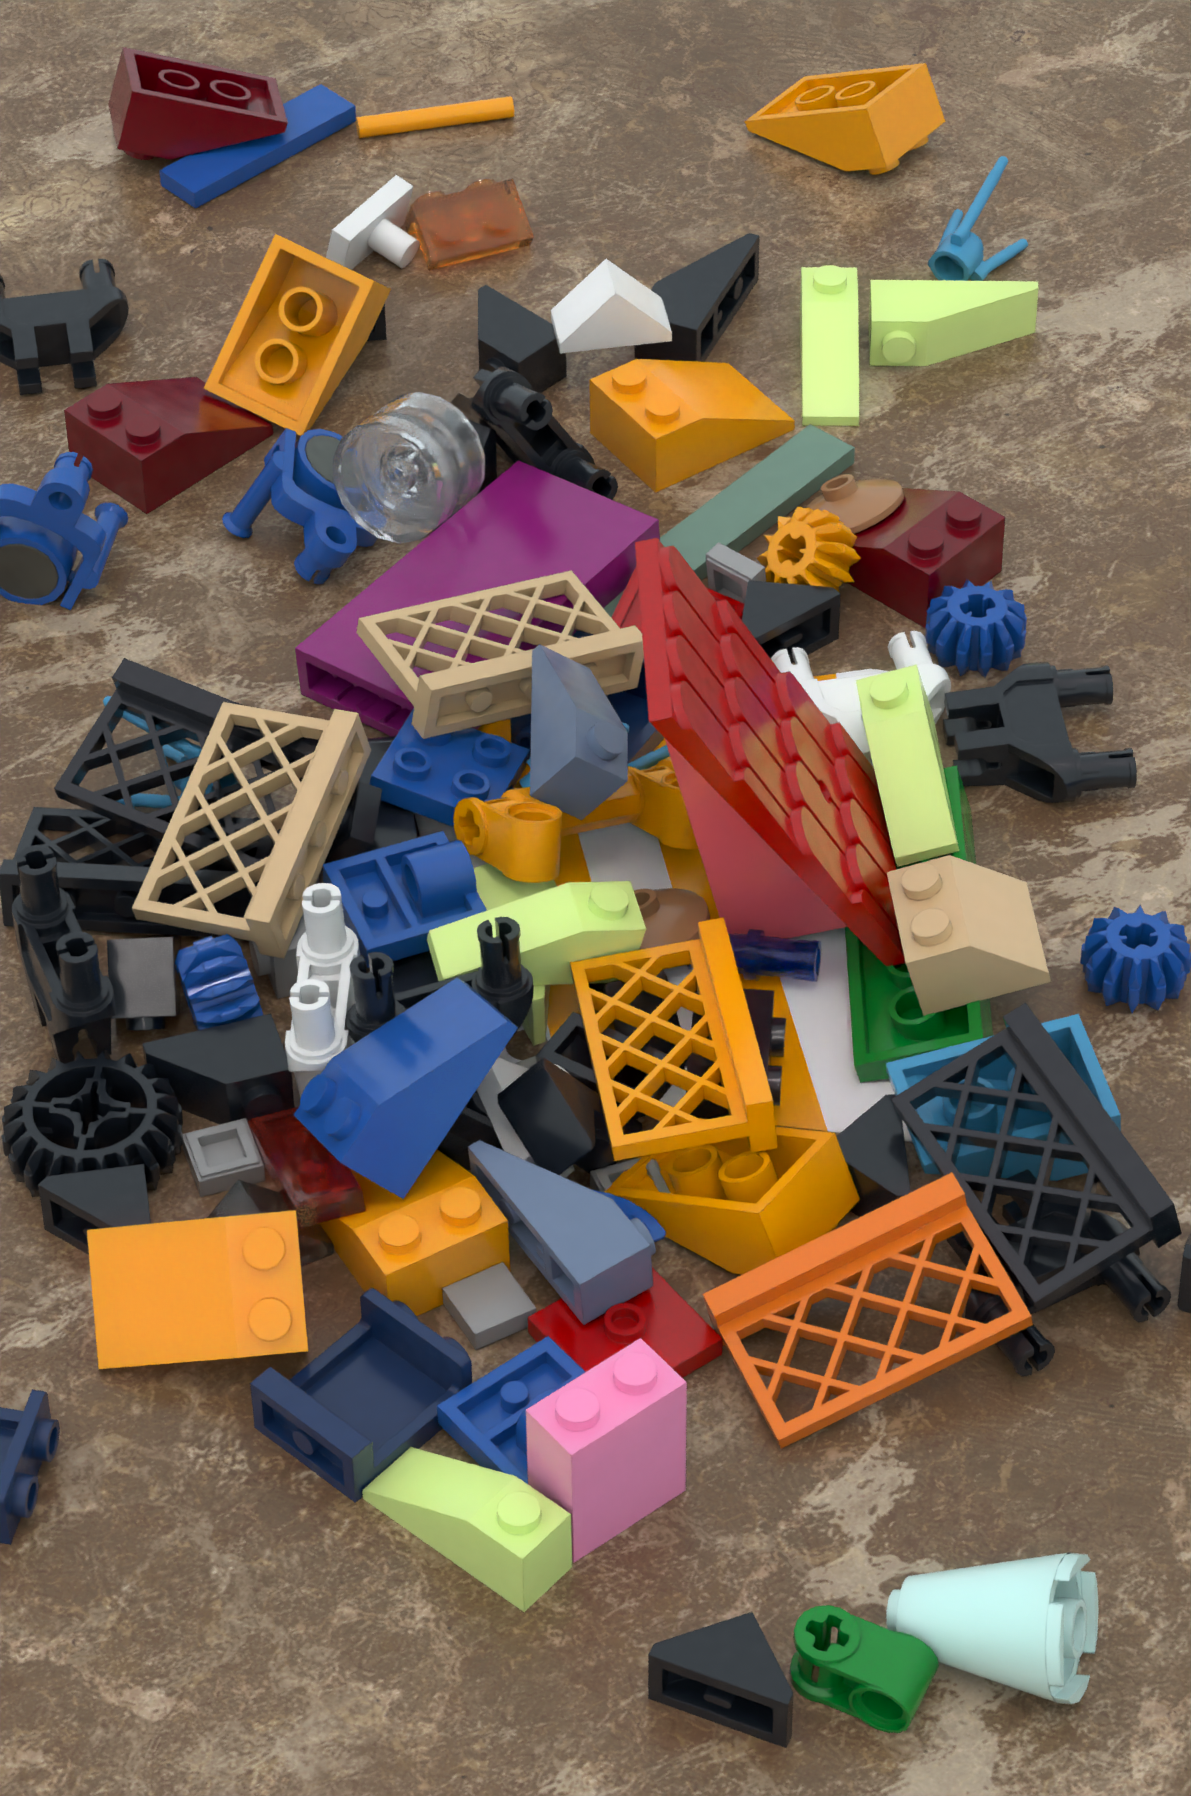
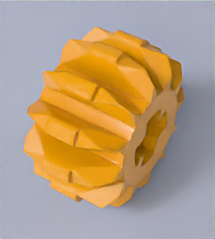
M798 506L792 518L778 516V530L775 534L763 535L769 544L768 550L756 559L765 567L766 582L833 587L838 592L842 583L854 582L848 571L851 565L861 559L855 552V549L852 548L857 536L843 522L839 521L838 516L831 512Z

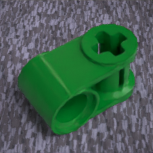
M830 1605L815 1606L803 1612L796 1621L793 1639L797 1652L792 1656L789 1675L791 1684L798 1694L809 1701L822 1703L859 1718L877 1730L888 1733H900L908 1729L939 1667L938 1658L929 1646L912 1635L891 1631L854 1616L842 1608ZM832 1627H836L838 1630L836 1644L830 1642ZM813 1665L819 1667L818 1682L812 1679Z

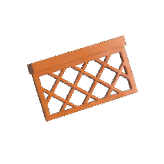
M953 1172L703 1294L714 1330L723 1339V1346L727 1347L781 1449L1033 1325L1030 1312L967 1206L965 1193ZM963 1231L973 1248L966 1271L930 1262L937 1243ZM920 1252L919 1258L911 1257ZM980 1264L983 1265L989 1277L977 1274ZM888 1267L913 1273L903 1302L868 1293L874 1274ZM925 1276L960 1285L950 1314L915 1305ZM858 1283L856 1289L849 1288L850 1286ZM972 1289L1000 1296L1009 1310V1313L986 1324L962 1318ZM827 1297L851 1303L840 1332L806 1324L812 1305ZM862 1307L897 1316L887 1345L852 1336ZM796 1313L793 1320L786 1318ZM909 1319L944 1328L939 1347L924 1355L899 1349ZM764 1328L788 1334L777 1363L749 1356L741 1340ZM956 1332H959V1333H963V1334H964V1335H962V1336H960V1337L954 1339V1338H955V1335H956ZM800 1337L835 1347L824 1376L789 1367ZM849 1350L882 1359L876 1378L861 1386L836 1380L846 1351ZM894 1363H897V1364H900V1365H901V1366H899V1367H897V1368L891 1370ZM759 1374L772 1377L768 1389L765 1387ZM784 1381L819 1390L812 1410L786 1423L784 1422L775 1405ZM831 1394L838 1395V1397L829 1401Z

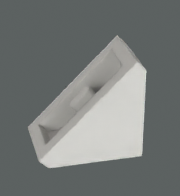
M607 259L551 309V321L560 354L672 341V331L662 298Z

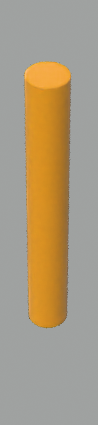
M508 96L356 117V129L359 138L512 118L515 115L512 97Z

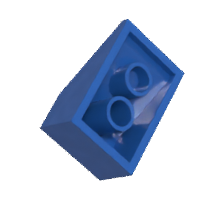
M455 978L331 1058L322 1073L313 1077L306 1085L301 1095L300 1106L294 1113V1116L340 1163L404 1199L518 1027L471 986L461 979Z

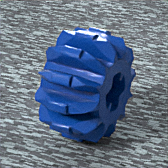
M966 579L961 589L953 586H944L942 595L931 599L930 608L927 610L925 639L928 644V651L937 656L939 666H957L960 676L969 670L978 671L985 678L990 668L1008 671L1010 662L1013 659L1020 658L1022 649L1025 647L1027 616L1024 613V604L1014 600L1013 590H994L992 581H989L984 586H974Z
M1141 904L1134 913L1127 914L1123 910L1114 907L1108 919L1094 918L1085 943L1082 944L1080 958L1088 991L1102 993L1106 1006L1120 1001L1127 1003L1131 1013H1133L1138 1004L1145 1003L1158 1011L1165 998L1178 999L1180 991L1184 988L1187 974L1191 972L1190 944L1187 943L1184 926L1170 924L1166 911L1159 912L1153 916L1145 914Z
M229 934L213 939L212 936L192 942L193 945L178 950L175 960L176 970L197 1031L264 1015L254 980L241 946Z

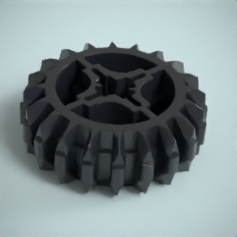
M106 1049L97 1058L85 1059L77 1051L74 1061L65 1064L52 1058L48 1072L30 1070L26 1085L13 1087L11 1104L4 1106L2 1118L4 1134L1 1136L4 1155L8 1156L10 1169L15 1174L16 1181L25 1182L32 1197L40 1196L38 1184L47 1176L144 1164L147 1190L156 1191L160 1175L173 1173V1164L176 1161L175 1156L181 1154V1146L183 1144L182 1108L178 1104L169 1079L159 1078L153 1063L138 1067L131 1053L117 1061L110 1058Z

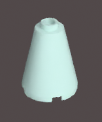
M1069 1552L908 1576L904 1580L901 1590L894 1589L889 1596L886 1613L887 1628L894 1632L912 1635L923 1641L933 1650L939 1663L1056 1703L1075 1704L1080 1702L1090 1679V1675L1077 1674L1082 1653L1095 1654L1097 1643L1099 1606L1095 1572L1081 1571L1090 1561L1087 1554Z

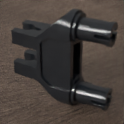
M93 259L81 265L79 278L82 283V290L5 298V282L0 275V362L17 371L20 395L42 393L39 367L71 364L75 389L97 386L94 360L119 336L127 321L129 312L127 297L123 291L116 287L115 270L113 264L108 260L98 259L100 270L98 273L94 271Z
M504 366L496 369L494 372L480 369L473 377L480 385L475 396L467 398L458 393L451 401L464 418L496 431L497 455L512 465L519 460L611 500L617 494L618 482L616 478L611 476L612 473L595 465L593 457L586 448L575 442L553 417V408L550 401L546 400L543 394L531 390L532 385L521 374Z
M1049 662L1026 663L1017 667L995 686L945 693L944 704L948 719H943V733L946 745L955 746L958 760H953V766L957 765L963 786L1006 785L1033 799L1047 803L1074 802L1076 797L1081 796L1082 791L1121 787L1135 788L1137 767L1132 748L1117 751L1079 753L1077 748H1072L1061 708L1080 705H1111L1113 702V680L1108 665L1097 668L1056 670V667L1050 665Z
M42 845L26 847L16 856L21 893L12 904V915L17 946L35 1012L42 1027L46 1025L48 1027L53 1051L58 1061L64 1064L74 1061L72 1051L75 1044L79 1042L78 1033L82 1029L85 1030L97 1057L104 1049H106L109 1055H112L111 1017L116 1016L114 991L108 976H103L99 968L97 944H95L94 938L90 934L82 932L71 897L59 888L57 862L53 851L47 846Z
M509 917L495 918L496 937L494 938L492 924L489 920L478 925L477 938L481 959V967L478 968V971L394 994L393 961L388 955L381 952L368 953L369 973H366L363 956L360 955L354 958L349 967L353 980L355 1004L349 1009L345 1019L346 1029L351 1039L355 1043L455 978H459L471 986L519 1029L529 1012L534 992L533 977L528 969L521 964L519 942L521 932L519 924Z
M1027 1169L1005 1180L1036 1185L1037 1178ZM1011 1196L1014 1201L1003 1205L1002 1216L1008 1222V1226L1025 1228L1032 1199ZM1044 1201L1037 1230L1073 1236L1079 1207ZM1091 1210L1085 1238L1110 1241L1128 1230V1228L1111 1216ZM991 1215V1218L994 1220V1222L996 1224H999ZM962 1231L946 1240L967 1267L973 1248ZM1008 1241L1018 1254L1021 1243ZM1033 1245L1027 1268L1039 1285L1064 1270L1069 1251ZM1137 1249L1042 1309L1094 1285H1107L1127 1307L1134 1320L1144 1322L1148 1320L1149 1313L1155 1317L1165 1310L1170 1302L1171 1293L1164 1285H1161L1139 1258L1140 1251ZM995 1252L1030 1314L1038 1312ZM1081 1253L1079 1260L1088 1254ZM980 1264L977 1274L989 1277L983 1265ZM976 1289L971 1290L966 1304V1319L986 1324L1009 1313L1000 1296ZM1034 1324L995 1343L1013 1364L1014 1370L1021 1377L1032 1375L1033 1368L1027 1362V1359L1037 1371H1040L1050 1363L1055 1353L1054 1345L1041 1334Z

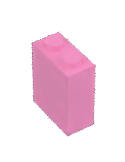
M641 1338L526 1409L528 1485L571 1514L573 1563L686 1491L687 1382Z

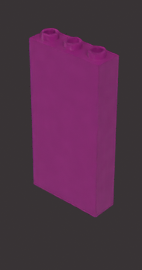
M518 460L295 647L301 695L331 709L356 712L359 714L362 723L389 736H396L414 709V706L357 634L359 618L571 570L604 608L625 590L637 565L635 542L658 538L660 541L659 519ZM565 594L542 599L543 601L567 608H574V605ZM504 608L489 611L490 613L521 621L523 616L521 613ZM533 617L530 623L531 625L562 633L565 627ZM451 620L436 623V625L467 633L470 628L468 625ZM482 629L477 636L504 645H509L512 639ZM397 632L385 635L388 639L413 646L416 640L414 637ZM522 641L518 649L527 651L536 648L537 645ZM427 642L424 647L425 650L455 658L458 650ZM468 654L465 661L475 663L488 659ZM416 666L413 668V672L418 678L420 675L433 672Z

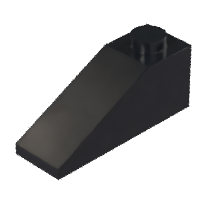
M748 233L657 281L651 291L659 295L663 300L672 331V341L634 345V358L705 362L759 280V235Z

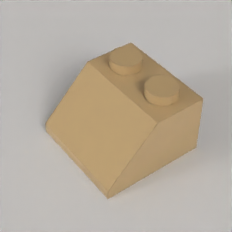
M951 855L887 872L905 962L923 1016L1051 982L1027 882Z

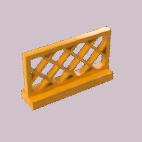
M724 917L698 922L700 939L570 962L572 979L614 1161L747 1137L751 1153L778 1148L773 1098ZM691 964L692 971L678 986L656 977L663 969ZM612 978L626 983L613 997L589 988L588 984ZM642 991L664 999L651 1014L629 1005ZM680 1007L703 1016L690 1031L667 1022ZM615 1019L637 1028L624 1043L601 1034ZM653 1036L676 1045L662 1060L640 1051ZM692 1052L715 1062L702 1077L679 1068ZM626 1064L648 1074L635 1089L612 1080ZM664 1082L688 1091L674 1107L651 1097ZM704 1099L720 1105L729 1111V1116L701 1120L690 1114ZM637 1111L660 1121L652 1130L623 1134L622 1127Z

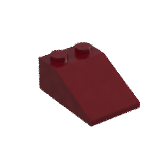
M125 47L122 48L108 106L117 149L123 150L127 155L140 160H150L154 157L173 159L286 131L288 121L276 78Z
M197 377L109 383L64 410L69 452L78 453L74 466L79 467L83 456L86 457L93 468L91 478L145 514L152 512L274 435L273 425L254 413L203 389L206 383Z
M902 488L904 499L893 513L877 524L854 534L857 536V539L852 548L855 549V552L861 559L849 567L848 572L854 582L847 583L926 629L927 610L930 608L931 599L940 597L944 586H953L961 589L966 579L974 586H983L1002 571L1005 517L960 491Z

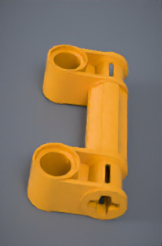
M671 758L663 759L655 767L643 770L628 766V781L582 820L561 811L556 806L531 797L530 787L510 789L504 792L501 798L482 801L474 797L462 799L456 805L453 816L456 838L462 841L470 855H474L499 869L507 878L526 883L547 882L559 876L561 836L624 823L635 825L657 837L661 843L669 847L698 849Z

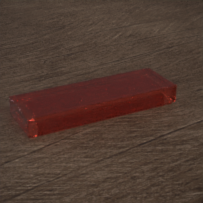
M298 1107L252 1118L250 1121H247L265 1168L290 1211L296 1210L299 1228L366 1211L363 1191L351 1170L340 1163L294 1116Z

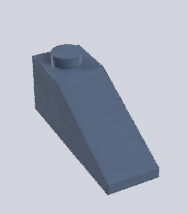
M539 644L532 650L530 796L544 803L556 806L561 811L582 820L628 781V732L590 668Z
M481 1140L468 1146L471 1173L475 1175L508 1220V1232L583 1325L603 1315L610 1307L624 1303L653 1286L651 1256L656 1253V1247L650 1232L640 1219L635 1217L629 1220L612 1198Z

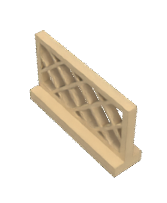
M572 570L359 618L357 626L359 637L414 706L412 725L423 739L530 714L533 649L527 651L518 649L522 641L537 646L541 644L590 668L605 695L637 688L644 658L642 633L635 625L620 629ZM565 594L574 605V608H567L543 601L542 599ZM504 608L521 613L523 616L521 621L490 613L489 611ZM533 617L565 627L562 633L531 625L530 623ZM451 620L468 625L470 628L467 633L436 625V623ZM482 629L512 639L509 645H504L477 636ZM574 629L593 634L582 638L572 637ZM397 632L414 637L416 640L413 646L388 639L385 635ZM427 642L458 650L455 658L425 650L424 647ZM468 654L488 659L475 663L465 661ZM416 666L433 672L420 675L418 678L413 672V668Z
M223 702L133 904L132 910L136 919L222 936L229 934L233 938L254 941L259 953L262 955L284 959L303 915L302 895L307 887L316 884L322 865L326 860L371 753L359 714L334 709L330 720ZM234 725L259 729L263 735V738L232 754L226 745ZM302 737L319 740L313 753L289 764L281 750L282 747ZM273 752L282 768L249 784L240 768ZM233 773L242 789L209 805L204 797L208 785ZM291 783L296 791L292 804L267 816L258 799ZM251 804L260 820L226 836L218 820ZM210 824L219 841L186 857L181 849L185 837ZM269 835L274 843L270 856L245 868L236 851ZM229 856L237 873L204 889L195 872ZM188 876L197 892L174 905L157 902L163 888ZM245 887L248 889L252 898L243 918L217 913L213 906L214 903Z

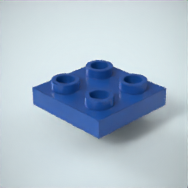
M413 709L371 775L369 783L382 789V801L454 827V810L462 799L474 797L482 801L501 798L504 792L514 789L526 767L530 749L511 743L500 736L487 734L474 728L423 739L412 725Z
M444 831L322 865L323 883L333 884L341 892L345 925L356 934L359 952L363 956L367 968H370L368 953L381 952L388 955L392 961L430 951L427 942L429 930L487 911L477 893L474 868L465 845L460 840L449 842Z
M547 1336L438 1404V1424L481 1467L514 1475L528 1484L526 1409L584 1374L585 1371Z

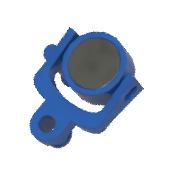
M285 428L265 456V467L233 512H226L223 515L222 521L226 529L233 535L249 538L253 532L251 525L271 499L274 509L282 516L303 526L305 548L295 558L294 566L296 571L305 580L310 581L313 574L320 570L314 578V584H323L327 581L333 569L340 568L346 563L355 551L356 546H373L386 528L385 510L388 467L377 464L373 470L365 454L350 440L335 432L323 429L308 430L295 443L296 432ZM358 506L360 514L354 513Z
M65 452L60 454L56 458L54 469L47 472L37 491L12 483L0 485V595L10 601L43 605L55 601L64 592L67 582H69L60 606L71 610L82 588L92 589L98 585L118 530L128 523L126 511L114 503H102L95 508L94 514L97 522L82 513L90 492L88 481L91 479L93 468L90 461L84 456L79 467L74 466L78 453ZM79 550L83 554L80 562L78 563L77 567L73 571L72 569L74 567L77 558V553Z

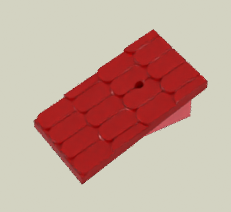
M658 538L635 542L649 722L665 738L720 918L724 917L732 949L848 927L885 966L906 963L887 872L896 870V863L873 766L840 722L834 724L828 722L790 671L783 673L779 671L728 601H716L677 548L674 546L664 547Z

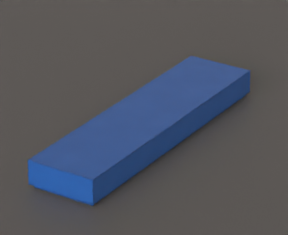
M320 84L283 104L288 121L284 133L187 155L160 170L161 186L192 207L197 208L356 121V107Z

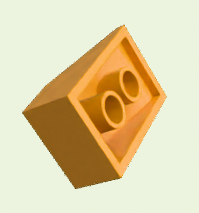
M926 63L804 76L748 118L745 124L748 131L843 171L868 169L871 175H877L897 167L900 163L899 158L907 151L925 145L929 141L928 135L946 121Z
M275 234L203 389L283 428L293 430L296 434L302 436L311 429L367 342L391 289Z
M635 359L589 379L590 434L655 493L795 430V420L729 363Z
M777 1126L778 1148L751 1153L747 1137L640 1156L638 1158L641 1159L636 1164L624 1171L604 1191L627 1199L643 1208L666 1231L665 1237L735 1274H745L835 1230L840 1220L860 1200L835 1133ZM652 1158L654 1161L656 1159L661 1169L660 1173L670 1193L659 1192L653 1180L648 1176L646 1165Z
M439 1150L435 1151L404 1199L343 1164H339L294 1184L295 1194L363 1291L366 1292L370 1288H374L392 1302L396 1300L407 1305L416 1317L443 1305L442 1288L502 1262L511 1272L508 1220L475 1175Z
M296 1210L87 1230L98 1369L308 1351Z

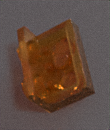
M490 178L482 179L470 184L463 191L447 195L443 191L426 193L417 198L414 203H411L404 222L408 234L416 233L429 271L530 246L534 238L513 178L500 182H495L494 179Z

